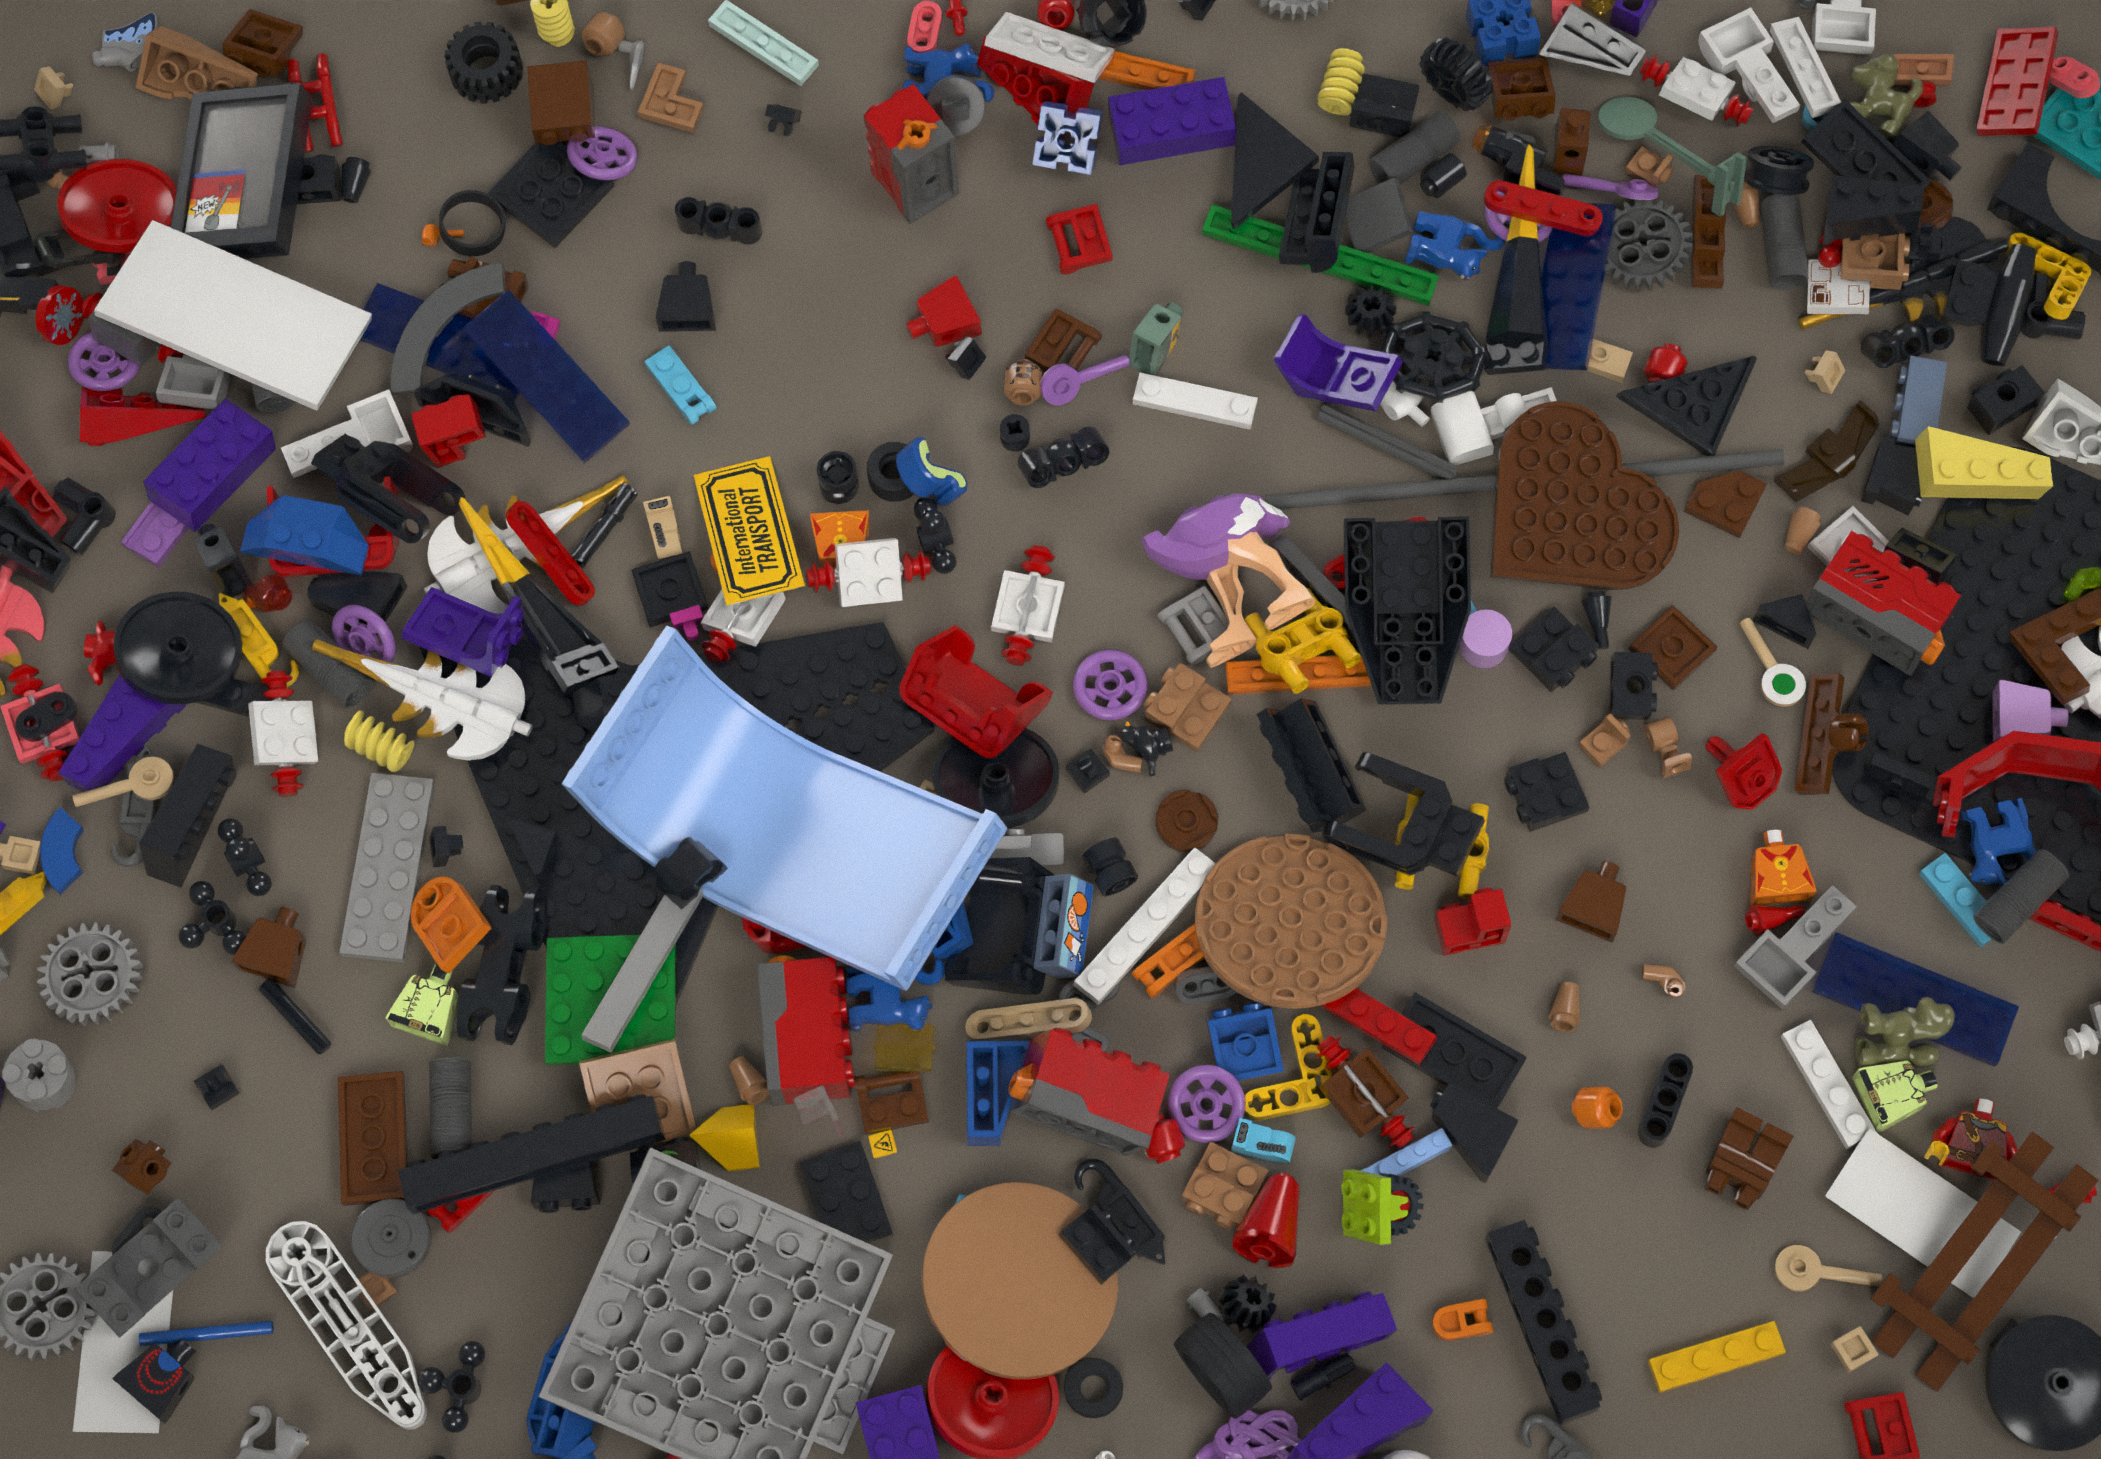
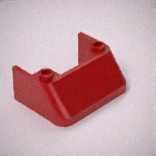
M390 476L384 477V487L399 496V492ZM273 486L266 487L267 507L279 498ZM376 523L371 527L369 537H364L369 545V550L363 571L388 567L395 558L400 538ZM269 558V564L273 571L282 577L342 573L340 571Z

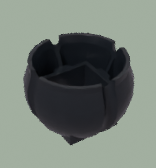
M1081 0L1079 7L1076 9L1079 14L1080 26L1082 30L1086 31L1087 37L1097 44L1111 48L1120 47L1134 41L1132 36L1135 37L1141 34L1147 18L1144 0ZM1106 1L1114 15L1103 25L1097 17V10Z

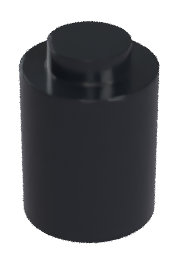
M1448 153L1421 174V189L1429 197L1440 198L1467 176V171L1463 163L1454 154Z

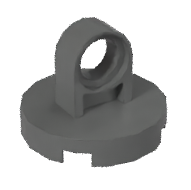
M950 75L942 77L927 94L928 103L953 135L970 132L978 126L983 117L985 107L983 93L966 76Z

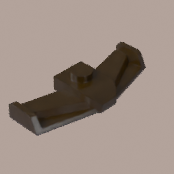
M1859 400L1838 435L1829 428L1826 429L1805 451L1812 459L1775 477L1774 482L1797 502L1840 478L1844 479L1855 468L1857 460L1879 427L1876 413Z

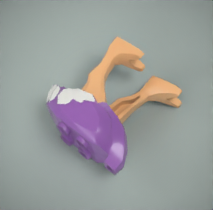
M1232 493L1227 496L1219 495L1208 504L1199 508L1193 506L1185 510L1167 535L1163 536L1158 530L1144 536L1142 539V546L1149 559L1179 576L1194 580L1206 579L1219 600L1227 618L1228 628L1209 645L1212 653L1208 656L1206 662L1211 668L1244 653L1256 643V637L1242 616L1241 606L1244 590L1238 579V568L1240 566L1249 567L1264 573L1282 591V594L1267 608L1271 613L1264 623L1268 630L1279 627L1312 607L1315 602L1314 597L1307 588L1286 569L1277 550L1265 544L1261 539L1276 537L1281 529L1286 528L1290 524V520L1281 510L1266 503L1258 495Z

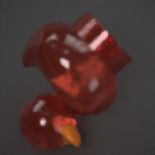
M272 574L264 576L258 584L248 586L245 589L244 597L250 609L257 607L263 612H274L276 610H284L289 606L292 600V593L282 576Z

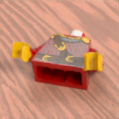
M1979 1098L1975 1099L1973 1113L1961 1111L1956 1118H1948L1933 1132L1930 1147L1924 1158L1928 1160L1931 1155H1934L1938 1158V1166L1980 1176L1970 1166L1989 1141H1994L2003 1148L1999 1155L2007 1161L2012 1158L2018 1148L2013 1135L2007 1131V1123L1992 1118L1995 1103ZM1987 1171L1980 1176L1991 1180L1996 1179Z

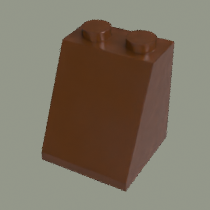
M587 61L527 66L531 128L535 143L553 145L558 141L571 140L573 142H583L589 138H595L594 86Z

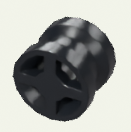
M1011 414L1001 421L1000 441L1004 448L1012 452H1018L1028 446L1030 442V425L1023 416Z

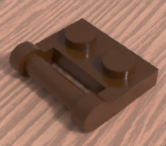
M1055 308L1025 353V359L1036 363L1040 368L1047 371L1052 366L1059 364L1058 362L1078 334L1083 337V340L1067 363V365H1070L1077 371L1093 345L1099 343L1102 334L1095 328Z
M918 1065L909 1066V1070L867 1078L864 1075L855 1076L865 1135L929 1123ZM912 1082V1091L868 1098V1090Z

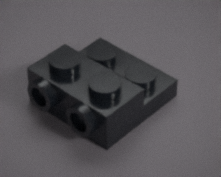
M1553 607L1514 640L1508 650L1552 693L1558 686L1562 689L1565 688L1575 678L1576 675L1574 673L1581 666L1586 669L1597 659L1598 655L1596 652L1599 644L1578 624L1573 626Z
M1566 752L1540 761L1538 758L1508 768L1506 778H1504L1505 787L1510 796H1515L1518 806H1516L1518 818L1522 824L1526 823L1529 832L1589 811L1590 807Z

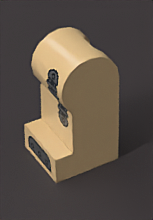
M670 496L644 501L643 504L658 559L682 554L679 530Z

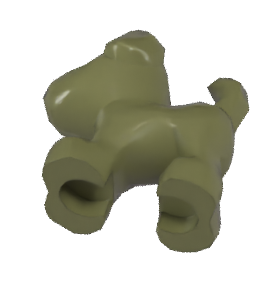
M1884 54L1852 69V81L1864 89L1866 94L1863 102L1857 103L1853 101L1850 104L1866 120L1872 114L1889 117L1890 120H1885L1881 124L1879 132L1890 143H1893L1901 133L1904 119L1911 113L1914 102L1922 94L1924 84L1920 79L1912 78L1911 90L1908 93L1893 91L1891 88L1897 81L1899 62L1895 56Z

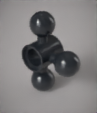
M928 497L920 498L914 504L913 511L916 518L921 521V526L916 527L922 550L924 553L935 550L932 558L933 568L941 574H948L955 569L957 564L953 552L945 549L946 546L954 544L949 524L943 514L938 511L937 504L933 499Z
M233 818L223 820L218 826V836L227 843L226 851L223 853L237 877L245 873L248 874L246 887L252 895H266L272 887V881L267 873L257 869V866L266 862L252 837L248 840L242 837L243 826L238 820Z
M206 881L195 882L189 890V897L195 905L203 906L201 910L203 922L199 925L194 923L184 925L179 931L180 943L189 949L197 948L203 943L204 934L211 931L214 935L224 936L222 941L224 950L228 954L235 955L246 938L245 933L240 930H234L236 917L227 904L221 900H213L215 896L213 886ZM225 913V917L221 922L212 923V919L216 914Z
M476 1341L466 1342L460 1348L459 1359L463 1364L462 1369L455 1370L449 1377H445L440 1369L428 1367L420 1373L418 1378L419 1386L424 1392L433 1394L441 1389H447L448 1393L454 1398L453 1406L448 1408L442 1416L444 1428L451 1433H459L467 1427L469 1416L464 1407L475 1402L481 1394V1384L473 1375L474 1368L481 1365L484 1361L485 1349ZM461 1380H471V1389L466 1394L460 1395L456 1393V1386Z

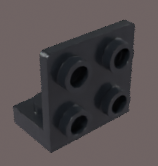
M1363 74L1357 97L1354 99L1350 127L1396 137L1404 136L1410 130L1419 93V85Z

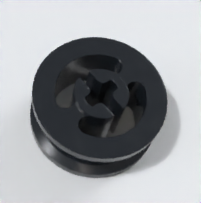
M1757 146L1749 150L1748 159L1751 164L1750 168L1745 171L1744 181L1748 185L1765 192L1781 195H1798L1808 191L1810 183L1806 177L1807 173L1814 167V160L1810 156L1797 150L1779 146Z

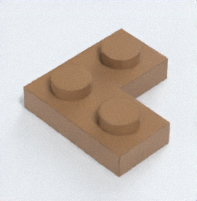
M657 63L638 110L639 118L695 133L704 110V105L702 102L679 96L687 77L685 70Z

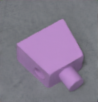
M1999 680L1992 691L1993 743L2012 731L2049 735L2051 733V726H2067L2068 709L2051 707L2050 691L2046 689Z

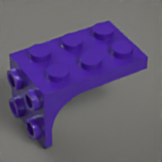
M1299 314L1291 325L1274 359L1275 365L1297 396L1375 412L1403 363L1399 355L1338 343L1317 330L1308 316Z
M431 587L402 630V639L492 677L498 667L502 668L505 665L512 644L517 645L522 637L523 628L520 627L524 615V610L521 609L522 599L514 596L504 613L496 614Z

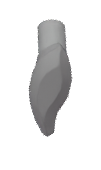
M642 39L636 42L622 40L618 47L620 52L630 53V91L634 89L638 71L643 60L644 42Z

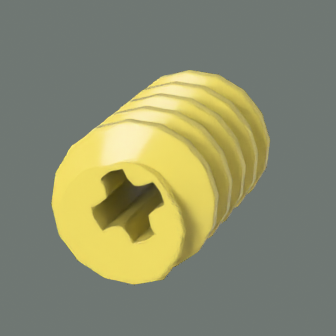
M531 0L530 6L539 36L556 47L569 43L574 36L575 28L568 1Z
M1346 48L1335 49L1331 53L1327 71L1324 74V81L1321 84V91L1317 97L1320 108L1336 115L1345 116L1351 114V105L1355 99L1354 95L1358 93L1359 89L1357 85L1362 81L1360 75L1365 71V67L1361 64L1363 57L1360 53Z
M359 710L346 727L344 736L345 746L348 749H355L359 755L366 754L369 760H376L378 765L387 766L389 771L397 772L409 760L415 741L411 740L406 745L407 736L405 733H401L395 739L396 729L393 727L384 733V722H379L373 727L375 722L373 716H369L363 722L364 711Z

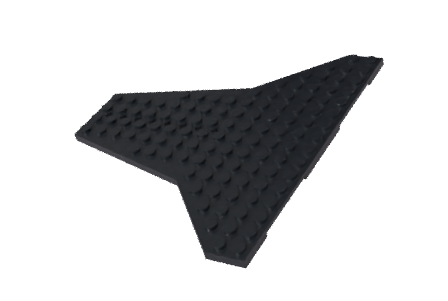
M884 622L758 643L756 647L752 645L736 647L734 651L727 650L730 656L727 662L720 661L716 663L709 660L704 653L697 654L705 665L730 689L775 722L785 727L791 719L801 720L802 723L799 725V731L794 732L795 734L824 749L879 772L934 732L930 720L905 703L900 695L899 687L906 669ZM523 628L522 637L517 645L512 644L505 664L511 667L522 680L525 691V706L520 720L532 724V730L529 736L515 731L496 753L483 759L467 760L523 895H525L529 888L539 889L546 894L547 926L543 940L546 950L547 938L641 935L665 895L655 886L658 874L654 872V866L626 847L601 826L562 785L567 773L574 766L594 734L576 723L573 692L580 688L567 693L562 691L551 672H546ZM419 646L424 660H426L428 650ZM439 655L442 662L441 677L447 679L453 674L458 663ZM615 660L619 666L616 674L635 672L640 664L628 665ZM476 671V687L483 688L492 677ZM880 682L881 684L888 685L885 688L884 695L871 691V689L875 688L876 683ZM851 694L858 696L860 699L856 700L857 706L844 705L843 701L846 700V696ZM819 707L831 710L828 712L827 719L823 720L821 716H814L818 712ZM457 724L453 729L459 740L463 732V726ZM512 819L556 831L560 843L546 881L540 885L508 824V821ZM703 897L676 941V1005L719 907Z

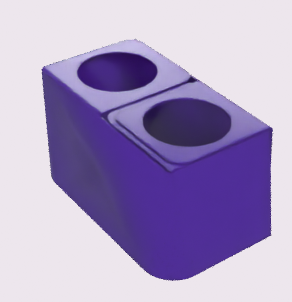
M1617 0L1613 6L1609 22L1613 27L1637 38V33L1639 36L1659 0H1643V6L1637 11L1627 10L1623 6V0Z

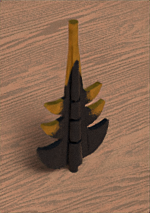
M1951 216V219L1942 228H1939L1942 229L1939 260L1911 259L1908 281L1902 282L1900 290L1870 288L1869 309L1900 301L1907 311L1909 322L1914 323V320L1919 319L1923 308L1922 295L1927 294L1937 305L1939 318H1941L1957 260L1988 267L1998 277L2001 270L1998 254L2006 252L2008 244L2005 240L1993 243L1990 239H1986L1980 229L1973 223L1960 217ZM1810 314L1798 319V324L1802 330H1805L1830 319L1849 314Z

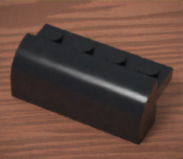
M1323 152L1320 169H1310L1294 182L1279 252L1280 264L1310 265L1311 273H1319L1330 269L1336 263L1355 169L1352 152Z
M1300 698L1283 710L1265 708L1256 714L1261 723L1259 725L1260 731L1273 749L1272 757L1285 775L1286 788L1296 799L1298 814L1309 825L1312 833L1324 831L1328 821L1343 824L1366 811L1315 700Z

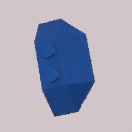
M282 495L247 523L240 552L362 576L369 545L343 506Z
M571 1323L566 1326L565 1332L554 1342L544 1356L526 1418L528 1434L532 1443L531 1450L536 1455L562 1458L590 1436L594 1427V1421L538 1397Z

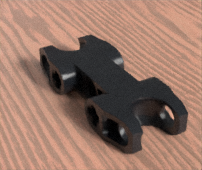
M491 885L486 892L480 911L492 928L477 943V945L484 946L477 979H465L460 988L457 1001L456 1025L458 1037L466 1041H475L480 1033L483 1022L488 1017L495 1015L494 1034L496 1041L504 1045H513L527 1017L530 1003L529 987L527 984H520L527 950L537 951L540 949L547 926L546 894L539 889L529 888L524 895L521 907L512 914H508V890L500 885Z

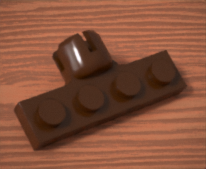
M1840 673L1810 675L1795 791L1799 795L1829 794L1835 755L1845 751H1860L1868 743V739H1859V736L1869 735L1867 720L1859 713L1840 714L1845 678Z

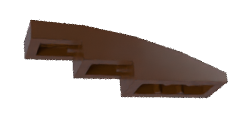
M1703 175L1694 176L1692 207L1693 253L1691 256L1692 287L1722 289L1724 283L1723 257L1725 253L1724 228L1726 224V207L1725 214L1721 217L1712 212L1715 186L1709 183Z

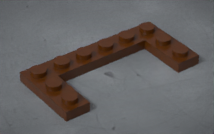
M2101 588L2010 631V641L2062 705L2090 691L2089 682L2059 645L2101 625Z

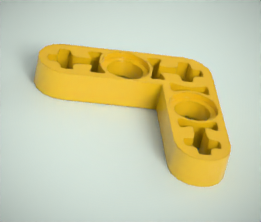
M2014 233L2007 243L2008 250L2006 254L2008 255L2013 244L2028 245L2036 249L2035 270L2042 274H2047L2056 280L2044 303V310L2055 319H2067L2091 275L2090 267L2083 261L2026 234Z
M1309 1014L1297 1016L1291 1026V1037L1302 1079L1249 1091L1245 1095L1244 1112L1249 1119L1261 1121L1322 1108L1331 1103L1326 1096L1324 1099H1320L1318 1094H1312L1316 1089V1081L1313 1076L1326 1073V1076L1321 1075L1320 1077L1321 1085L1332 1077L1331 1069H1325L1327 1064L1326 1058L1321 1056L1322 1064L1316 1069L1308 1068L1304 1063V1057L1307 1054L1320 1053L1317 1049L1318 1045L1312 1044L1315 1042L1321 1044L1324 1041L1320 1024L1314 1016ZM1302 1023H1306L1308 1028L1313 1027L1314 1030L1310 1032L1311 1045L1301 1049L1300 1046H1305L1306 1040L1304 1034L1297 1031L1300 1030ZM1285 1090H1292L1297 1094L1298 1102L1293 1106H1286L1281 1103L1280 1094ZM1269 1094H1275L1274 1103L1277 1109L1272 1110V1103L1263 1105L1262 1112H1256L1254 1107L1249 1108L1253 1098L1258 1097L1260 1102L1270 1101Z

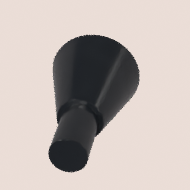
M1605 591L1587 593L1586 599L1581 600L1592 630H1594L1595 640L1599 644L1598 650L1609 648L1607 628L1612 597L1605 596Z

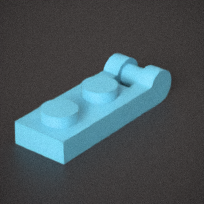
M670 345L644 361L647 369L690 425L698 422L699 417L706 412L710 414L717 409L711 397L702 389ZM697 399L699 403L691 407L689 404Z

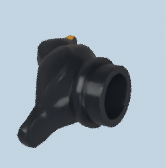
M1126 722L1125 727L1121 731L1123 742L1135 749L1148 764L1150 777L1155 776V766L1159 755L1165 756L1166 753L1173 751L1167 727L1161 729L1156 727L1151 730L1146 726L1134 727L1129 722Z

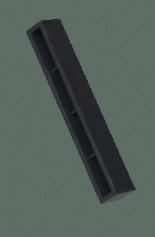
M639 1094L628 1098L627 1103L621 1105L605 1104L597 1107L594 1113L587 1115L574 1113L566 1116L564 1121L552 1125L551 1122H545L535 1125L533 1131L520 1134V1132L504 1134L501 1136V1140L496 1142H476L469 1146V1150L458 1153L456 1150L440 1153L438 1159L425 1162V1160L412 1161L406 1164V1168L398 1170L406 1208L414 1215L540 1176L666 1140L654 1098L652 1095L647 1097L646 1094Z

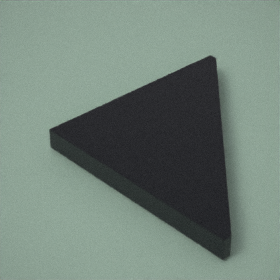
M1242 92L1238 95L1231 212V225L1234 230L1319 162V155Z
M1750 356L1700 371L1623 390L1617 393L1616 397L1706 456H1714L1757 357Z

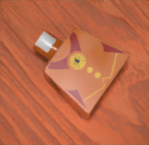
M869 510L810 513L821 568H823L825 561H828L833 569H837L835 544L869 540Z
M1782 830L1764 832L1765 847L1755 849L1751 856L1750 904L1773 905L1811 901L1817 891L1802 847L1799 844L1784 845Z

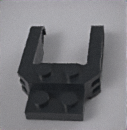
M344 434L317 452L311 462L312 465L337 481L336 491L340 500L406 543H417L424 538L430 531V522L422 511L382 486L381 483L384 482V477L390 476L396 486L444 515L456 514L461 510L459 505L460 498L463 497L466 500L463 490L457 484L393 443L373 441L365 447L358 439ZM444 492L449 493L454 498L455 504L453 507L448 506L443 501L442 495ZM407 519L417 523L418 533H413L408 529Z
M1362 752L1355 766L1357 771L1362 770L1373 777L1381 779L1383 784L1420 798L1401 836L1400 845H1394L1335 821H1328L1321 837L1326 842L1334 844L1350 853L1408 876L1424 871L1427 866H1432L1459 877L1485 823L1484 817L1455 806L1445 781L1372 753Z

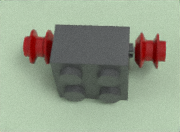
M100 292L87 296L83 301V317L89 319L93 339L137 365L142 366L157 350L160 363H165L167 356L183 358L184 353L95 316L94 309L103 297Z

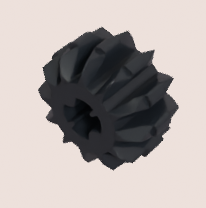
M1370 284L1368 291H1365L1359 286L1356 289V295H1349L1348 305L1345 306V314L1349 316V326L1357 325L1356 332L1358 334L1363 330H1368L1369 337L1373 335L1374 330L1383 334L1385 326L1393 323V316L1396 315L1397 307L1393 305V296L1385 295L1384 287L1375 291L1373 285Z
M1244 1274L1236 1280L1228 1282L1219 1300V1303L1223 1305L1220 1314L1229 1316L1228 1325L1235 1323L1238 1325L1239 1332L1247 1328L1253 1333L1271 1321L1277 1306L1273 1303L1275 1293L1266 1291L1268 1283L1260 1285L1256 1276L1248 1280Z

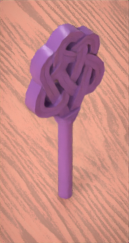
M1272 1410L1258 1415L1252 1411H1246L1245 1414L1237 1419L1231 1417L1229 1423L1218 1429L1213 1439V1446L1221 1459H1287L1290 1454L1288 1451H1292L1301 1439L1298 1438V1425L1293 1416L1288 1413ZM1228 1438L1231 1442L1230 1445L1226 1442ZM1251 1443L1256 1447L1250 1448L1248 1444Z

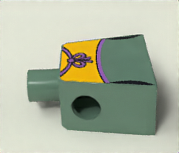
M1170 302L1166 307L1156 304L1151 308L1133 332L1129 366L1145 374L1157 375L1178 340L1181 316L1183 314V310L1179 305Z

